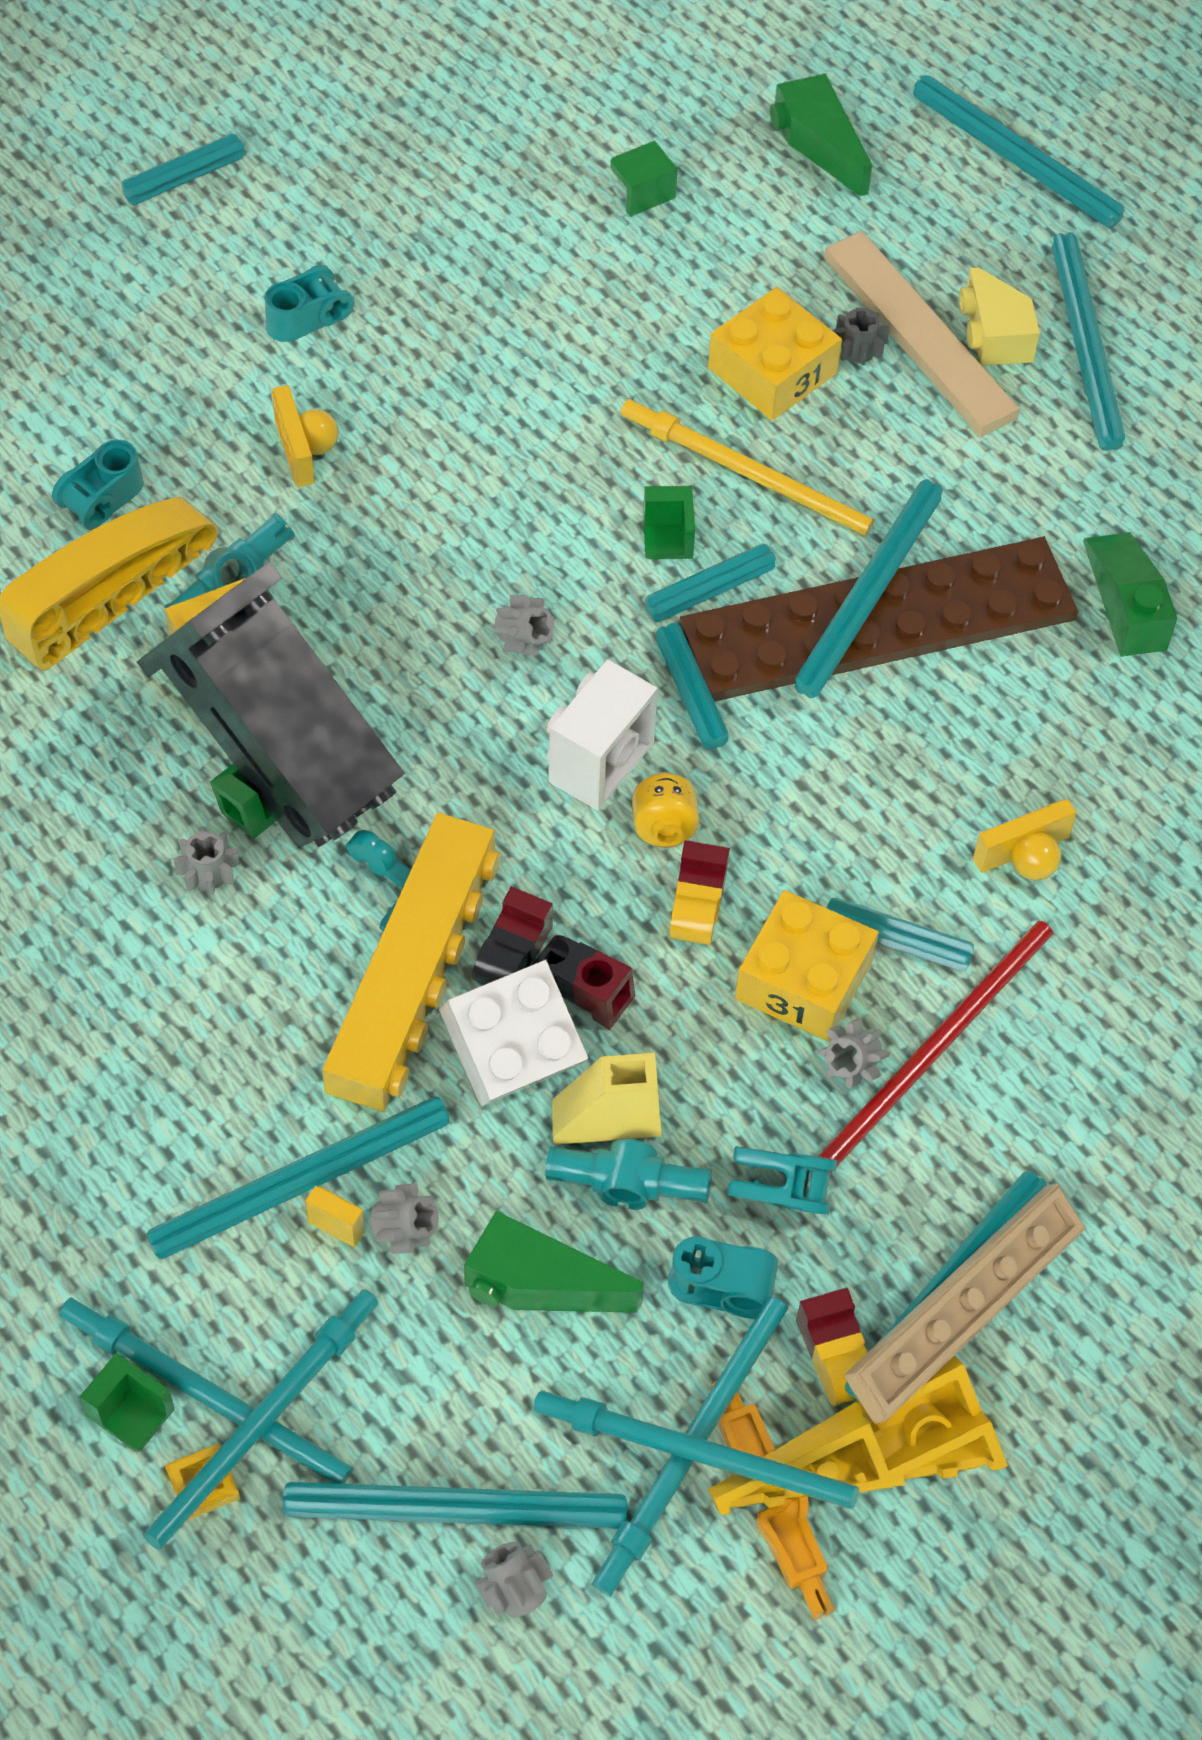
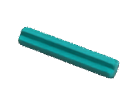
M231 133L125 179L121 183L122 192L131 205H137L242 159L245 155L243 143L236 134Z
M762 543L656 591L645 598L647 613L655 622H660L767 573L775 568L776 558L774 552L771 551L767 544Z
M670 623L667 626L658 628L656 631L657 644L703 747L713 750L724 746L728 742V731L681 627L676 623Z
M836 897L831 898L826 907L879 931L878 944L959 971H966L970 965L974 952V944L972 942Z

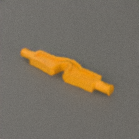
M715 1381V1382L710 1386L711 1389L714 1387V1385H715V1383H716L717 1381ZM737 1391L719 1420L718 1428L727 1447L764 1457L775 1450L757 1407L754 1404L744 1406ZM808 1496L785 1499V1505L768 1507L766 1510L760 1511L756 1517V1525L777 1560L790 1589L800 1587L812 1614V1619L817 1620L822 1618L823 1613L827 1616L836 1610L821 1580L826 1576L827 1564L806 1519L808 1514Z

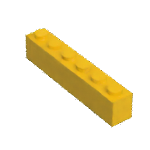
M439 812L436 813L322 1069L324 1091L326 1094L381 1112H385L391 1096L399 1098L402 1095L409 1075V1067L405 1066L411 1051L420 1052L427 1035L428 1023L424 1022L430 1007L438 1009L443 1000L447 985V979L442 978L448 964L456 966L460 960L465 944V936L461 935L466 922L475 923L483 902V894L479 893L484 880L492 882L496 876L501 852L495 851L494 829Z

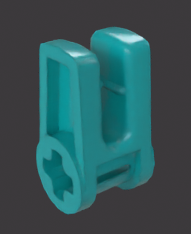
M735 1146L734 1162L749 1165L750 1169L761 1167L781 1171L786 1174L787 1181L784 1186L763 1184L761 1180L751 1182L734 1179L729 1183L728 1196L780 1204V1207L829 1215L831 1204L825 1201L830 1171H836L837 1160L791 1152L788 1155ZM811 1171V1172H812L811 1182H810L809 1194H808V1196H807V1195H806L807 1184H808L809 1172Z

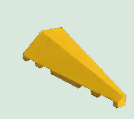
M956 1355L887 1421L873 1423L862 1404L857 1401L763 1457L858 1486L859 1493L905 1485L904 1480L932 1475H938L942 1479L958 1477V1471L974 1469L986 1465L992 1471L1008 1466L992 1423L982 1412L966 1368ZM733 1474L708 1489L720 1515L730 1514V1508L765 1503L769 1507L785 1505V1499L806 1496L738 1474Z

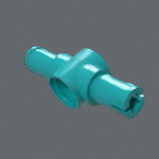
M275 512L269 520L245 540L239 538L228 548H217L210 552L205 559L203 569L195 575L197 581L171 603L166 604L164 608L249 577L264 566L263 562L290 539L292 540L295 537L294 532L290 527H285L287 523ZM236 559L239 564V574L234 581L224 584L220 575L221 568L228 560Z
M633 1139L615 1140L611 1143L609 1150L599 1149L597 1153L550 1146L545 1167L546 1180L592 1186L593 1192H599L601 1199L608 1205L617 1207L618 1202L629 1204L628 1209L632 1210L643 1209L647 1206L648 1200L658 1201L660 1196L708 1203L712 1182L711 1169L667 1164L664 1158L657 1157V1152L653 1147Z

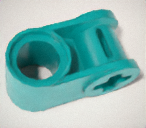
M326 265L313 266L304 273L283 282L275 283L265 292L266 331L270 337L280 342L297 340L324 326H331L347 318L354 308V298L347 290H341L334 282V274Z
M116 439L105 442L74 469L67 471L58 479L52 491V500L59 507H68L74 512L85 529L92 531L99 527L115 511L142 490L144 482L135 447L125 440Z
M690 1237L680 1242L673 1253V1266L668 1275V1287L672 1295L681 1302L726 1311L738 1317L756 1319L769 1296H773L778 1258L767 1250L751 1246L741 1247L709 1240L704 1237ZM698 1250L702 1252L700 1258L695 1257ZM690 1267L700 1268V1274L691 1273ZM690 1284L695 1286L692 1292L688 1290Z

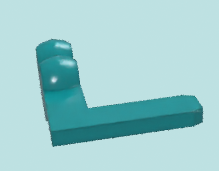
M368 830L357 831L345 846L348 848L349 854L358 861L367 862L372 872L379 876H386L403 889L411 869L396 859L394 849L375 833ZM396 903L381 920L379 929L382 931L385 930Z

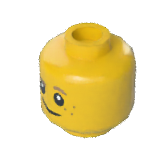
M662 772L643 779L636 786L632 796L633 821L635 831L642 841L652 846L668 848L683 844L684 840L688 841L695 835L699 826L696 790L689 780L677 774Z

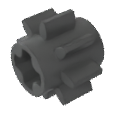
M855 308L846 316L841 314L837 316L836 328L833 329V332L842 338V361L848 359L864 366L865 362L872 359L873 356L879 359L883 357L884 345L888 342L890 328L885 325L879 326L878 312L875 313L866 308Z

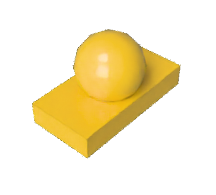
M289 385L273 388L271 395L274 420L295 486L302 487L315 484L312 455H322L334 447L339 435L338 425L330 413L321 409H309L299 415Z
M1063 799L979 833L973 861L981 873L1012 861L1014 869L1023 878L1033 881L1047 879L1056 872L1061 864V850L1058 842L1070 837L1077 812L1068 799Z

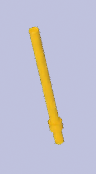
M629 398L622 406L621 416L650 429L651 436L665 443H669L672 440L864 536L873 527L875 521L873 518L680 424L679 417L664 410L658 413Z

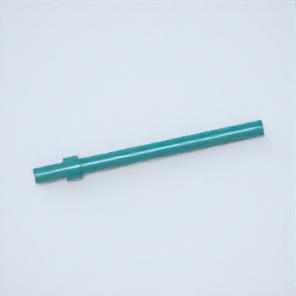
M364 1289L361 1290L338 1317L331 1316L315 1333L316 1342L144 1532L145 1540L152 1547L161 1550L331 1357L333 1355L341 1356L356 1338L354 1331L378 1306V1300L371 1292Z
M769 1296L684 1434L708 1440L787 1312L788 1306L776 1297ZM671 1454L630 1522L623 1521L612 1538L611 1543L614 1548L591 1583L595 1589L611 1597L633 1560H641L652 1542V1538L649 1536L650 1532L694 1461Z
M72 1297L63 1304L59 1317L92 1336V1343L111 1355H114L116 1352L122 1354L240 1426L255 1410L254 1407L131 1334V1327L113 1315L103 1317ZM277 1421L260 1437L263 1441L332 1483L345 1484L353 1471V1467Z
M540 1390L534 1401V1412L572 1423L573 1430L596 1437L600 1432L848 1509H853L858 1499V1486L607 1410L605 1403L582 1397L579 1401Z

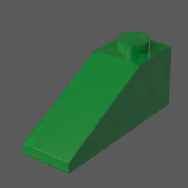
M826 73L777 84L775 103L770 105V118L774 129L782 130L791 147L857 195H868L872 163Z
M1127 532L1084 538L1083 543L1120 657L1167 651L1176 625L1177 615L1164 578L1133 535Z
M495 1211L464 1264L465 1286L469 1288L470 1294L476 1300L490 1307H497L500 1303L512 1310L637 1313L643 1302L644 1282L498 1211Z

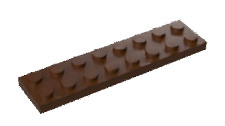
M1045 536L898 568L832 675L1076 621L1078 609ZM859 577L680 616L679 626L684 633L714 702L795 684V677Z

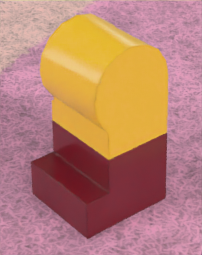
M684 840L670 926V939L711 945L727 876L730 848Z
M848 1287L801 1300L796 1319L827 1398L834 1407L857 1400L847 1393L845 1389L847 1381L843 1375L868 1353L865 1348L863 1335L854 1315L855 1305Z

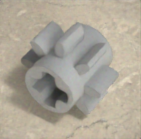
M510 595V606L496 609L498 614L495 618L494 634H497L505 642L503 649L505 652L538 655V644L552 641L551 636L554 630L555 618L547 609L543 608L545 599L529 598L528 595Z
M201 828L199 833L194 834L188 840H179L182 856H178L173 860L176 875H185L188 891L198 887L207 890L210 895H214L215 888L221 886L224 882L231 885L234 883L232 867L240 865L238 850L236 848H228V839L225 832L216 835L212 832H205Z
M861 1019L848 1022L846 1030L840 1025L830 1028L827 1034L832 1042L828 1047L818 1050V1054L825 1057L829 1068L826 1076L829 1078L837 1075L845 1078L847 1088L860 1084L862 1077L868 1082L879 1078L881 1073L875 1065L880 1060L890 1056V1052L882 1050V1044L879 1040L882 1031L878 1029L871 1032L863 1029ZM856 1049L857 1054L852 1058L851 1053Z
M415 1183L396 1185L394 1190L380 1191L378 1193L380 1201L373 1206L370 1215V1224L373 1233L376 1235V1241H391L390 1248L393 1254L413 1253L415 1247L429 1246V1237L436 1231L439 1221L438 1210L432 1201V1196H418V1186Z
M509 1542L498 1546L484 1557L481 1567L486 1577L478 1580L475 1585L487 1607L492 1606L496 1614L506 1610L510 1617H520L532 1612L544 1602L547 1592L542 1582L551 1578L553 1573L541 1551L535 1553L531 1545L522 1549L520 1543Z

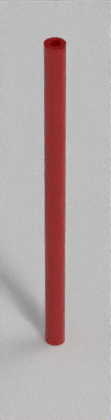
M1037 921L817 1157L837 1160L838 1166L1053 935L1051 927L1043 921Z

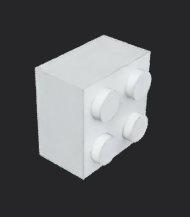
M609 659L604 662L595 674L592 672L588 673L579 684L576 697L567 708L559 707L548 723L549 750L546 756V760L549 762L548 782L599 811L654 743L658 688Z
M546 960L449 999L439 1009L481 1107L577 1067L589 1059Z

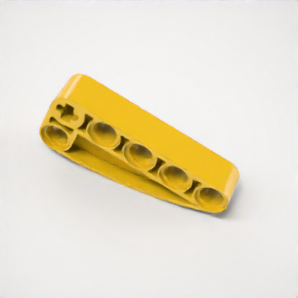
M179 496L144 506L95 528L46 557L4 588L0 594V619L6 640L38 669L43 671L49 670L90 639L89 633L92 631L98 633L126 612L128 608L125 606L129 603L134 606L165 582L163 580L165 576L171 578L199 557L201 554L198 551L201 549L207 551L211 548L217 538V526L187 500Z

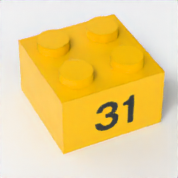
M775 287L711 333L708 369L773 421L837 374L842 338L781 289Z
M783 890L738 970L735 999L830 1042L831 1039L827 1031L839 1025L872 964L879 931L787 890Z

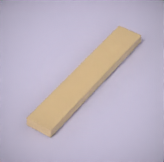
M863 231L825 248L824 259L869 310L879 313L880 323L889 326L890 335L980 438L1018 419L1019 407Z
M1058 1183L1045 1186L843 1375L873 1423L887 1421L1086 1229Z

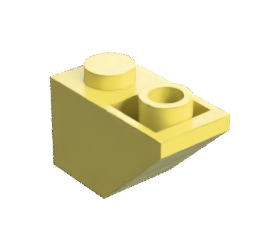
M979 267L970 268L967 286L961 287L959 291L960 312L962 315L968 314L970 320L967 324V343L969 349H976L981 366L1034 362L1040 331L1032 298Z
M655 1052L601 1056L552 1099L554 1145L662 1137Z

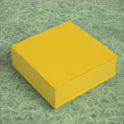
M315 1186L305 1200L308 1223L355 1248L365 1233L362 1208L321 1186Z
M219 1443L165 1464L176 1497L221 1448ZM231 1472L228 1473L188 1520L240 1499Z

